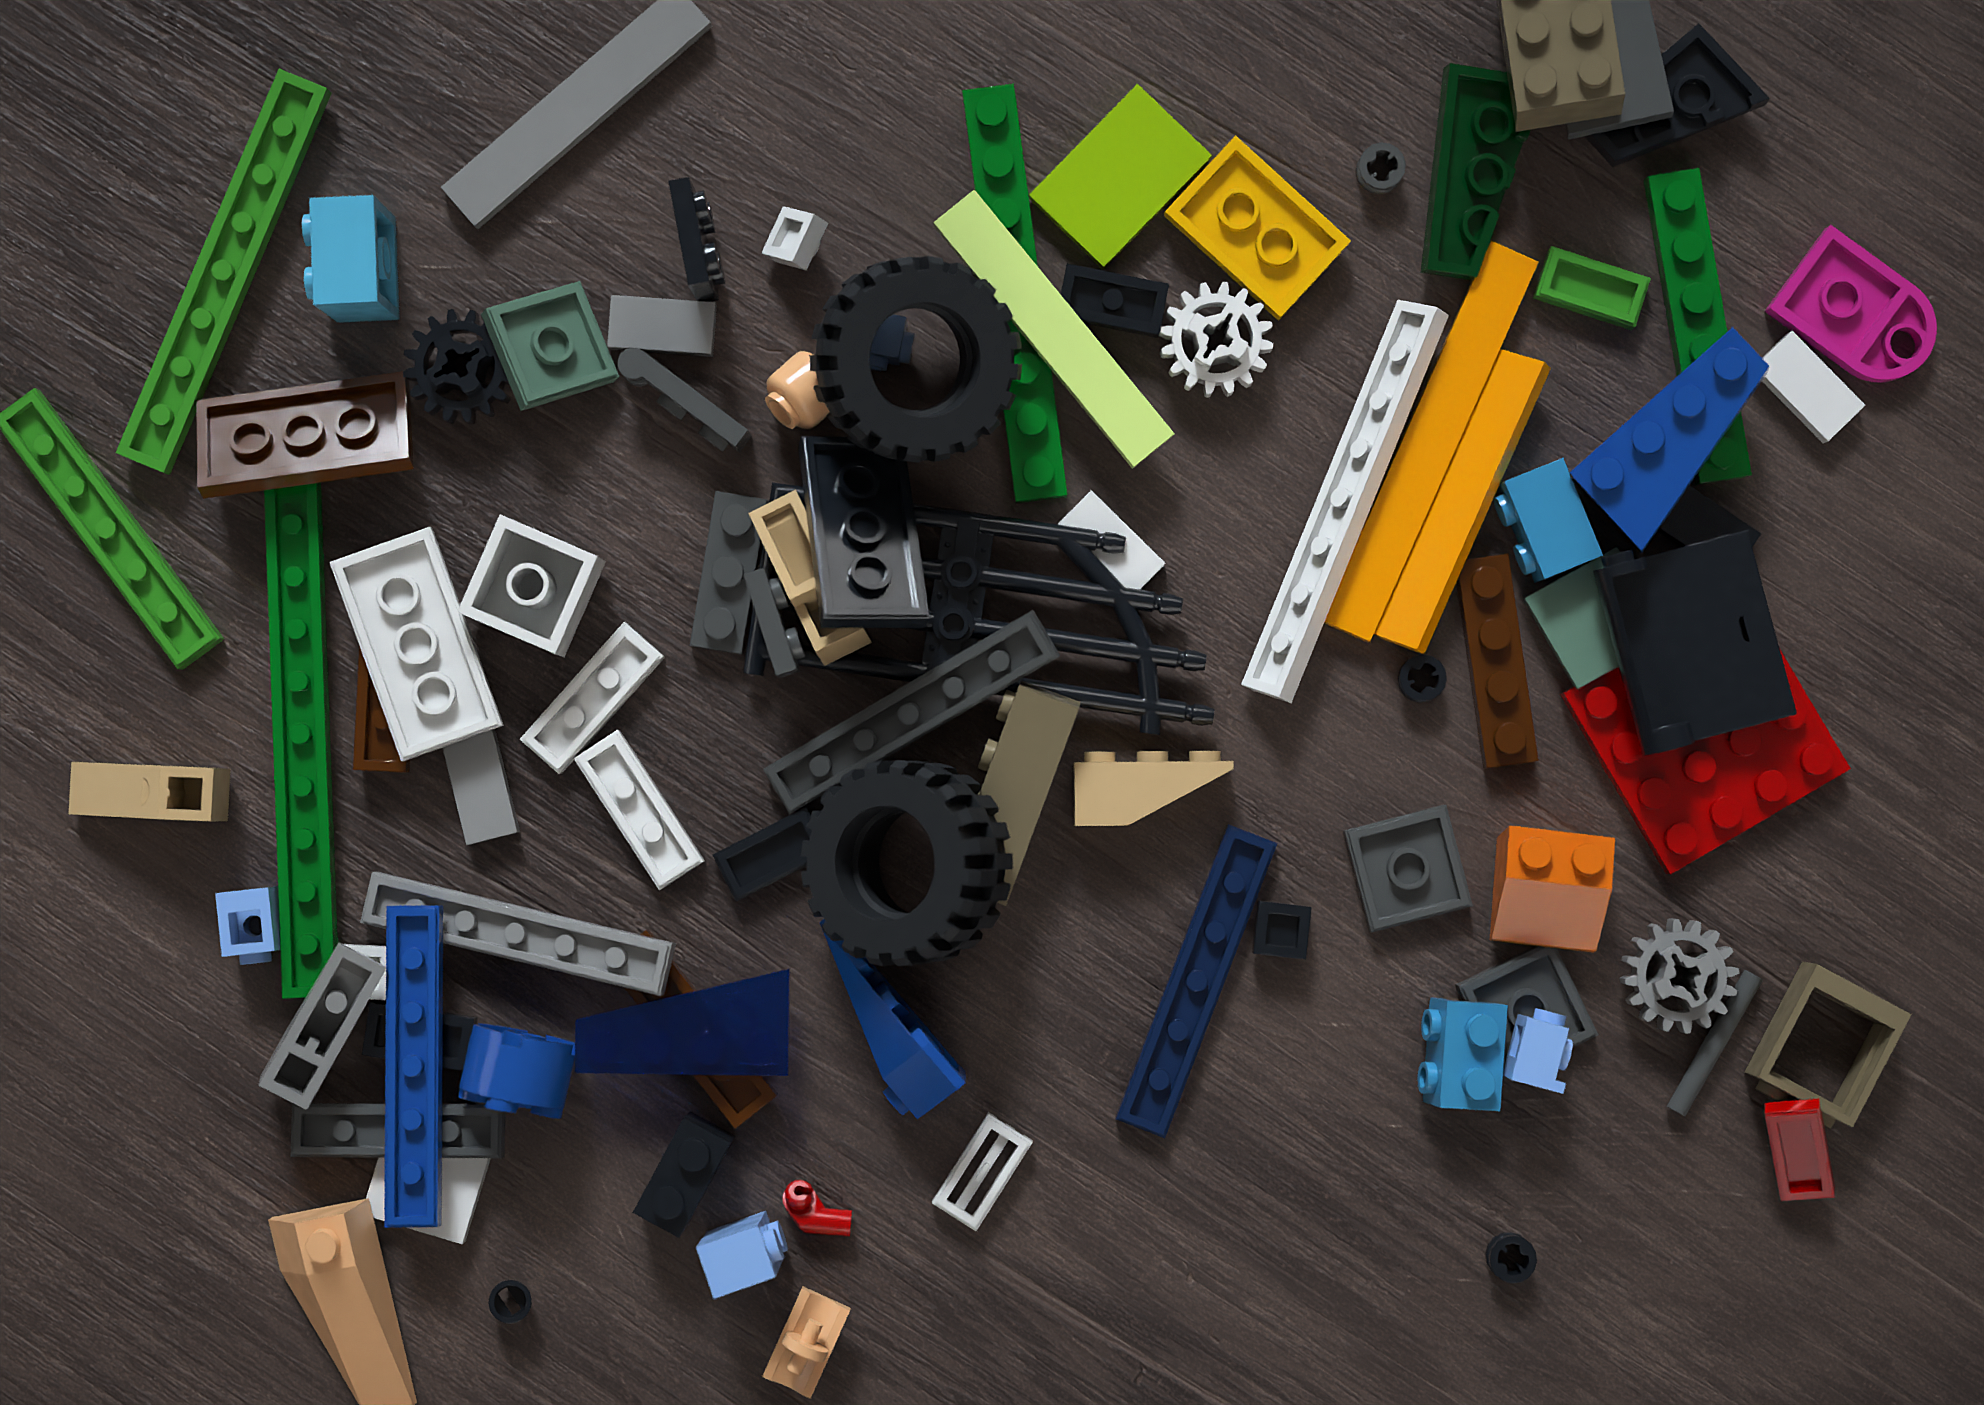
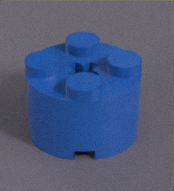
M483 1023L473 1024L458 1097L485 1103L486 1108L517 1113V1109L520 1107L531 1109L530 1113L561 1119L574 1066L577 1043L550 1035L543 1037L517 1028Z

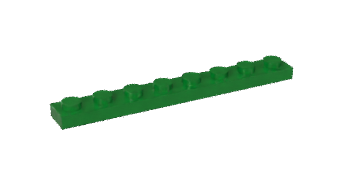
M1014 84L962 90L975 191L1037 265ZM1009 320L1007 323L1010 331L1019 332L1022 348L1014 349V364H1022L1021 379L1012 380L1009 390L1016 397L1010 410H1003L1015 504L1064 498L1068 494L1052 372L1022 333Z

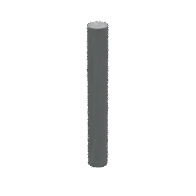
M1747 970L1743 971L1734 987L1737 990V995L1729 996L1724 1004L1728 1012L1725 1015L1719 1014L1667 1104L1668 1108L1686 1117L1763 979Z

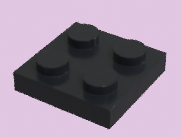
M690 177L669 180V189L688 286L697 301H718L716 285L725 284V276L721 257L716 251L715 243H708L707 234L716 233L710 202H707L705 191L696 192Z

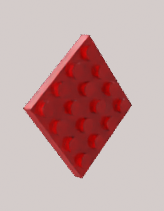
M1782 652L1781 656L1797 711L1796 715L1696 740L1693 744L1651 755H1642L1619 667L1578 690L1572 686L1560 693V696L1665 874L1671 875L1851 769Z

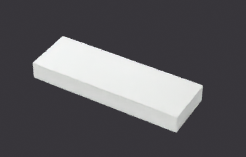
M623 622L520 740L558 774H562L665 656L630 625Z
M616 730L574 758L659 890L665 888L705 861L620 730Z

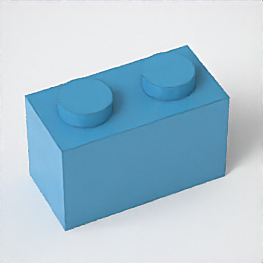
M1564 458L1506 480L1499 485L1497 489L1499 496L1494 498L1496 512L1505 527L1511 525L1518 541V545L1513 547L1516 561L1524 575L1531 573L1534 583L1603 556Z

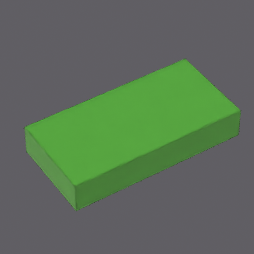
M1551 246L1548 249L1533 299L1632 330L1636 326L1651 278Z

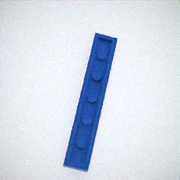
M443 905L386 906L384 1228L439 1227L442 1225Z

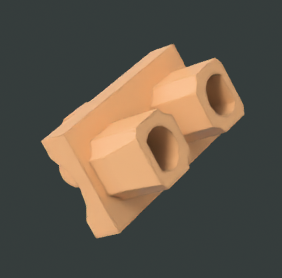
M802 1286L762 1377L785 1385L811 1399L851 1308Z

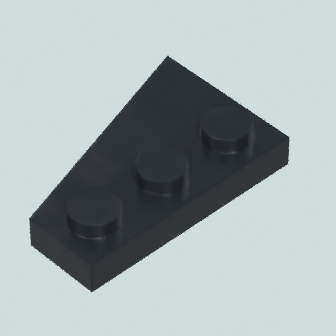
M1698 23L1662 54L1674 109L1673 117L1584 137L1612 167H1615L1763 107L1770 98Z

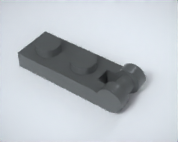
M629 348L620 354L617 366L630 384L641 387L649 384L661 393L656 401L660 406L679 420H682L686 414L690 415L703 425L698 434L723 452L730 445L740 453L751 439L752 435L748 429L644 351L638 348Z

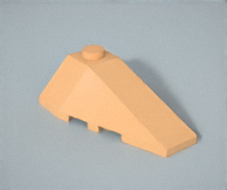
M369 1198L275 1216L268 1219L280 1271L358 1404L415 1405L417 1399Z

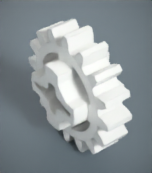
M1206 282L1201 283L1198 298L1194 299L1191 294L1184 291L1179 298L1183 309L1168 308L1166 316L1174 323V326L1161 327L1159 336L1166 340H1171V344L1162 348L1160 355L1161 358L1174 357L1176 362L1170 368L1169 375L1174 377L1182 372L1188 377L1184 389L1187 391L1192 389L1198 382L1204 384V397L1210 398L1215 386H1221L1226 397L1231 396L1234 392V381L1238 380L1241 385L1248 388L1253 383L1249 370L1252 369L1262 373L1267 366L1258 354L1270 353L1273 349L1274 343L1262 339V335L1272 329V322L1258 321L1257 316L1262 311L1264 305L1261 302L1251 307L1244 302L1248 295V290L1245 288L1238 292L1236 297L1229 295L1228 282H1222L1218 292L1211 294ZM1216 306L1224 308L1221 313L1207 317L1197 312L1206 307ZM1240 317L1249 330L1250 346H1248V342L1240 338L1237 326ZM1224 322H1228L1224 331L1223 342L1225 345L1220 344L1215 351L1212 350L1208 358H1204L1203 356L1208 348L1206 345L1209 340L1205 333L1212 335L1217 329L1220 330ZM1182 333L1185 334L1184 337L1193 343L1195 357L1192 362L1187 358L1181 342ZM1225 362L1234 367L1238 366L1225 373L1208 372L1211 366Z

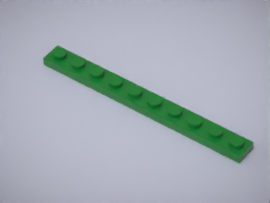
M321 482L264 490L282 999L306 998L338 944Z

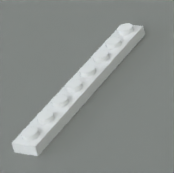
M1397 300L1241 685L1253 691L1292 703L1449 315L1438 307Z

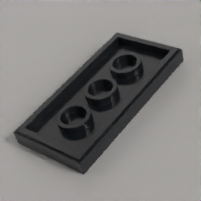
M801 436L798 451L820 627L926 628L930 617L907 461L876 455L869 449L860 448L848 440V437Z

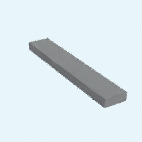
M657 0L442 185L441 188L470 222L479 229L712 28L711 22L692 0Z
M372 872L360 920L362 924L386 929V906L443 905V943L654 995L662 996L665 994L676 943L386 873Z

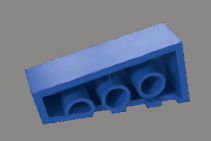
M1732 327L1570 472L1571 478L1643 554L1695 476L1709 459L1722 437L1767 375L1770 366Z

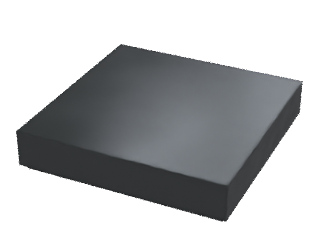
M1446 805L1343 830L1369 932L1372 933L1473 906Z
M1534 946L1455 984L1463 1001L1508 1005L1504 1065L1517 1015L1521 1014L1533 1018L1535 1008L1567 1016L1564 1027L1569 1028L1567 1039L1572 1040V1048L1598 1036L1597 1030L1557 948ZM1503 1076V1080H1504V1081L1507 1080V1079H1509V1078Z

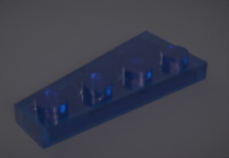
M791 968L578 1018L575 1021V1073L788 1076Z

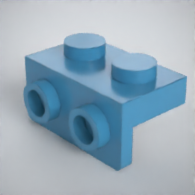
M1430 998L1429 1009L1424 1011L1421 1021L1422 1037L1427 1041L1425 1062H1422L1419 1066L1417 1077L1418 1089L1423 1094L1424 1103L1439 1108L1500 1111L1508 1005Z

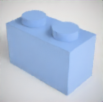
M766 1211L706 1231L696 1246L714 1299L775 1278L784 1259L783 1252L788 1251L787 1242L779 1221L770 1223Z

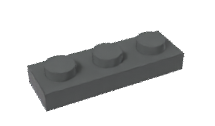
M715 491L690 640L691 647L743 655L752 604L743 574L757 570L762 544L748 513L768 504L769 501L767 499Z

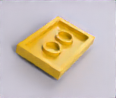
M1236 135L1164 213V217L1242 288L1248 290V293L1257 302H1261L1264 308L1278 321L1351 242L1346 235Z

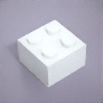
M499 515L457 612L551 653L565 657L606 561L594 554L503 515Z

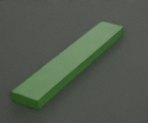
M33 388L0 413L1 432L176 668L184 670L223 641L224 637L43 393Z

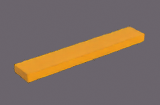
M1502 349L1499 350L1374 632L1380 639L1425 654L1551 370L1544 361Z

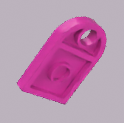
M1832 225L1823 230L1764 311L1845 371L1861 380L1869 382L1894 381L1915 371L1930 355L1937 335L1936 316L1930 301L1924 293ZM1895 331H1904L1913 338L1915 350L1910 358H1900L1892 351L1890 341Z

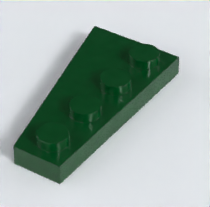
M1449 63L1443 68L1421 273L1472 280L1478 276L1499 218L1498 210L1505 191L1510 188L1516 171L1514 167L1523 142L1528 139L1530 130L1515 131L1507 72Z

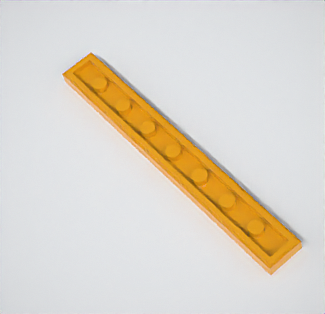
M1490 241L1478 276L1471 281L1370 508L1325 619V624L1367 643L1371 641L1539 263L1538 261Z

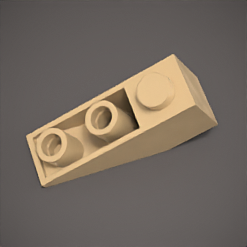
M1168 751L1137 752V762H1116V752H1084V762L1073 763V826H1128L1233 770L1234 761H1221V751H1189V761L1168 762Z
M71 762L68 814L166 820L228 821L231 769Z

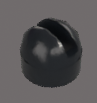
M505 1280L498 1283L490 1292L488 1299L490 1312L497 1320L503 1323H516L522 1320L530 1311L532 1303L528 1288L516 1280ZM506 1287L513 1300L521 1308L513 1315L498 1295Z

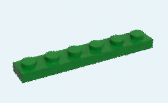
M1700 168L1650 175L1643 180L1677 376L1727 333ZM1741 412L1695 476V486L1746 478L1752 475Z

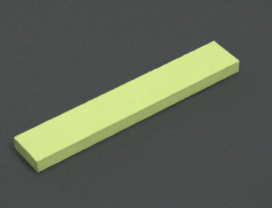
M975 190L933 222L935 229L962 262L972 269V274L976 279H986L996 289L993 297L998 303L1007 304L1013 315L1012 323L1132 469L1175 434Z

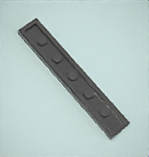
M1034 610L770 764L763 770L787 811L791 814L822 796L830 786L841 785V777L851 770L864 769L867 763L882 761L1058 658L1060 654Z

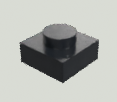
M1257 900L1252 953L1306 960L1312 907Z

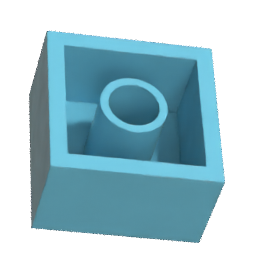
M374 195L309 198L310 214H304L302 217L303 239L306 246H311L312 267H306L304 270V287L307 298L313 299V305L337 323L399 320L396 217Z

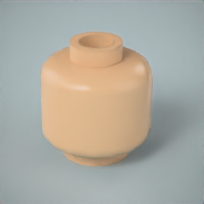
M800 351L796 353L767 379V392L769 395L765 397V402L777 420L790 429L796 426L802 429H811L827 417L826 415L830 412L825 402H818L813 387L818 385L816 371H810L809 355H814L810 352Z

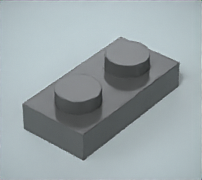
M765 568L743 574L775 675L783 678L800 672L797 660L804 658L805 652L796 627L786 628L781 609L789 607V603L779 577L771 579L769 572Z

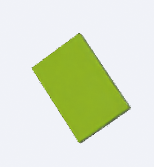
M1137 84L1029 194V199L1104 270L1211 160L1212 155Z

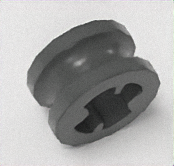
M1380 142L1371 145L1364 150L1357 163L1356 176L1358 182L1370 193L1384 194L1390 192L1398 185L1405 173L1406 163L1404 156L1397 147L1390 143ZM1376 156L1387 158L1384 163L1385 165L1389 162L1393 164L1394 170L1388 173L1385 181L1374 179L1377 175L1376 172L1372 175L1368 173L1367 167L1372 166Z

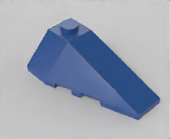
M823 919L820 925L822 926L826 921ZM824 933L883 1080L888 1085L883 1094L901 1115L910 1110L916 1119H919L965 1084L966 1072L874 964H870L866 958H855L846 953L841 946L843 941H831Z

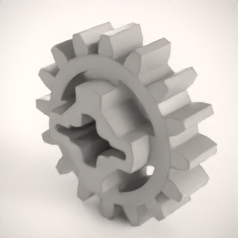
M1676 918L1667 919L1665 932L1657 924L1651 923L1647 925L1650 939L1646 941L1633 937L1631 942L1638 950L1636 956L1627 955L1622 956L1621 959L1626 965L1632 967L1631 974L1619 978L1620 983L1633 986L1634 992L1625 999L1627 1004H1643L1644 1007L1641 1009L1638 1017L1643 1021L1649 1022L1658 1015L1657 1029L1669 1032L1674 1021H1676L1679 1032L1684 1034L1691 1033L1692 1020H1695L1701 1027L1709 1028L1712 1026L1708 1015L1709 1012L1714 1011L1723 1015L1728 1012L1725 1005L1720 1001L1723 995H1737L1735 988L1726 985L1727 977L1739 974V968L1726 966L1724 962L1733 953L1732 948L1728 946L1716 948L1715 944L1719 939L1720 933L1716 930H1708L1701 936V922L1689 920L1684 931L1680 920ZM1674 941H1689L1698 946L1702 951L1694 952L1688 956L1684 955L1680 946H1676ZM1653 956L1655 962L1651 976L1646 978L1647 966ZM1675 965L1685 967L1688 970L1682 976L1683 986L1670 982V979L1676 975ZM1712 974L1711 985L1705 995V984L1708 975ZM1674 996L1678 1004L1683 1006L1684 1010H1668L1656 1001Z

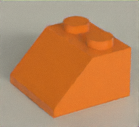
M1509 825L1497 837L1490 940L1596 952L1612 892L1615 838Z

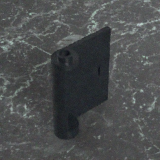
M1748 530L1636 560L1632 550L1601 558L1603 568L1595 570L1593 573L1642 755L1673 750L1693 744L1696 740L1797 714Z

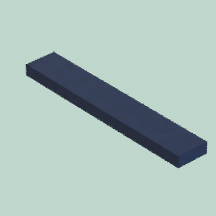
M1227 824L1115 1116L1116 1120L1162 1138L1166 1137L1278 843Z

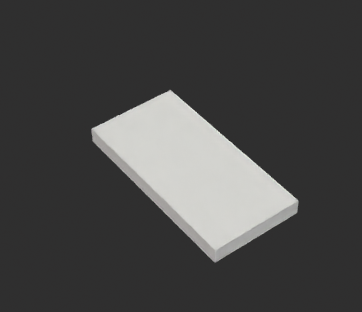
M432 527L424 528L330 562L401 761L418 757L504 726L466 619L463 614L457 612L460 603Z

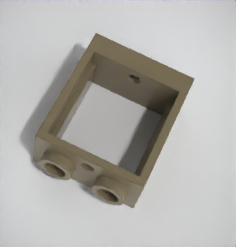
M1802 961L1745 1073L1759 1080L1755 1088L1757 1091L1778 1102L1786 1101L1788 1096L1795 1100L1819 1098L1825 1127L1832 1129L1836 1121L1853 1128L1912 1014L1818 964ZM1812 991L1873 1022L1833 1102L1771 1070Z

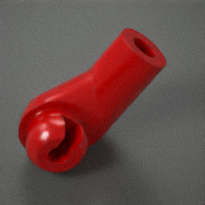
M794 1180L787 1185L782 1196L783 1205L801 1231L809 1234L850 1237L852 1210L826 1208L811 1184L805 1180Z

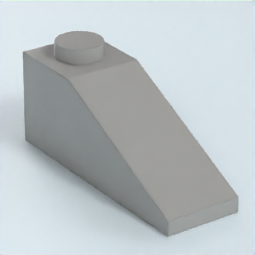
M339 942L260 1076L258 1086L307 1110L387 967Z

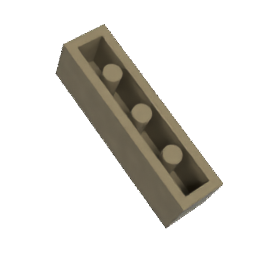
M1022 680L1016 693L1006 689L996 716L997 720L1005 722L999 742L988 739L978 765V769L986 771L987 774L981 791L977 795H991L999 807V812L994 817L997 822H1006L1010 839L1004 840L1005 853H1013V869L1005 870L1004 882L1010 883L1011 887L1007 901L997 902L1005 906L1009 900L1080 707L1079 701Z

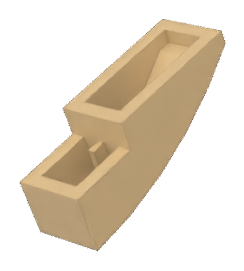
M794 490L749 512L748 514L788 598L794 606L823 665L826 666L872 643L865 628L820 627L806 509L797 491Z

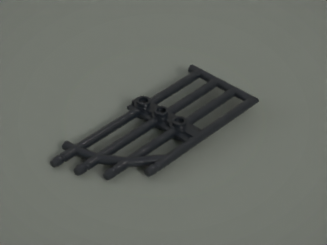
M772 482L769 503L796 490L805 507L803 487ZM913 503L916 525L942 528L937 559L921 557L924 579L934 580L929 610L930 619L926 628H905L926 632L922 663L852 652L824 666L813 646L802 645L805 657L797 660L799 666L911 682L978 643V639L983 640L1010 624L981 619L986 588L1113 606L1128 640L1044 629L1057 651L1136 663L1139 695L1022 678L995 695L1004 696L1006 689L1016 693L1022 680L1079 701L1080 708L1140 716L1139 732L1152 735H1160L1161 720L1181 723L1189 721L1191 724L1202 726L1212 725L1215 709L1206 705L1195 703L1188 705L1186 702L1160 698L1157 666L1174 669L1182 667L1183 670L1203 671L1205 670L1207 655L1195 650L1186 649L1185 651H1180L1175 647L1152 643L1137 610L1146 612L1157 610L1160 614L1167 615L1181 614L1183 598L1173 594L1162 593L1157 595L1154 591L1124 587L1092 552L1096 549H1101L1105 553H1124L1126 537L1112 532L1101 534L1098 530ZM997 536L1057 545L1091 582L989 567L993 538ZM762 544L759 569L765 568L769 572L770 578L773 579L778 577V574ZM786 593L789 607L781 610L796 612ZM753 606L743 673L764 676L766 661H771Z

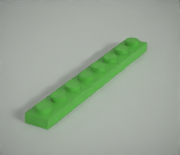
M278 69L116 450L117 454L170 475L195 417L196 400H201L204 396L332 93L326 87Z

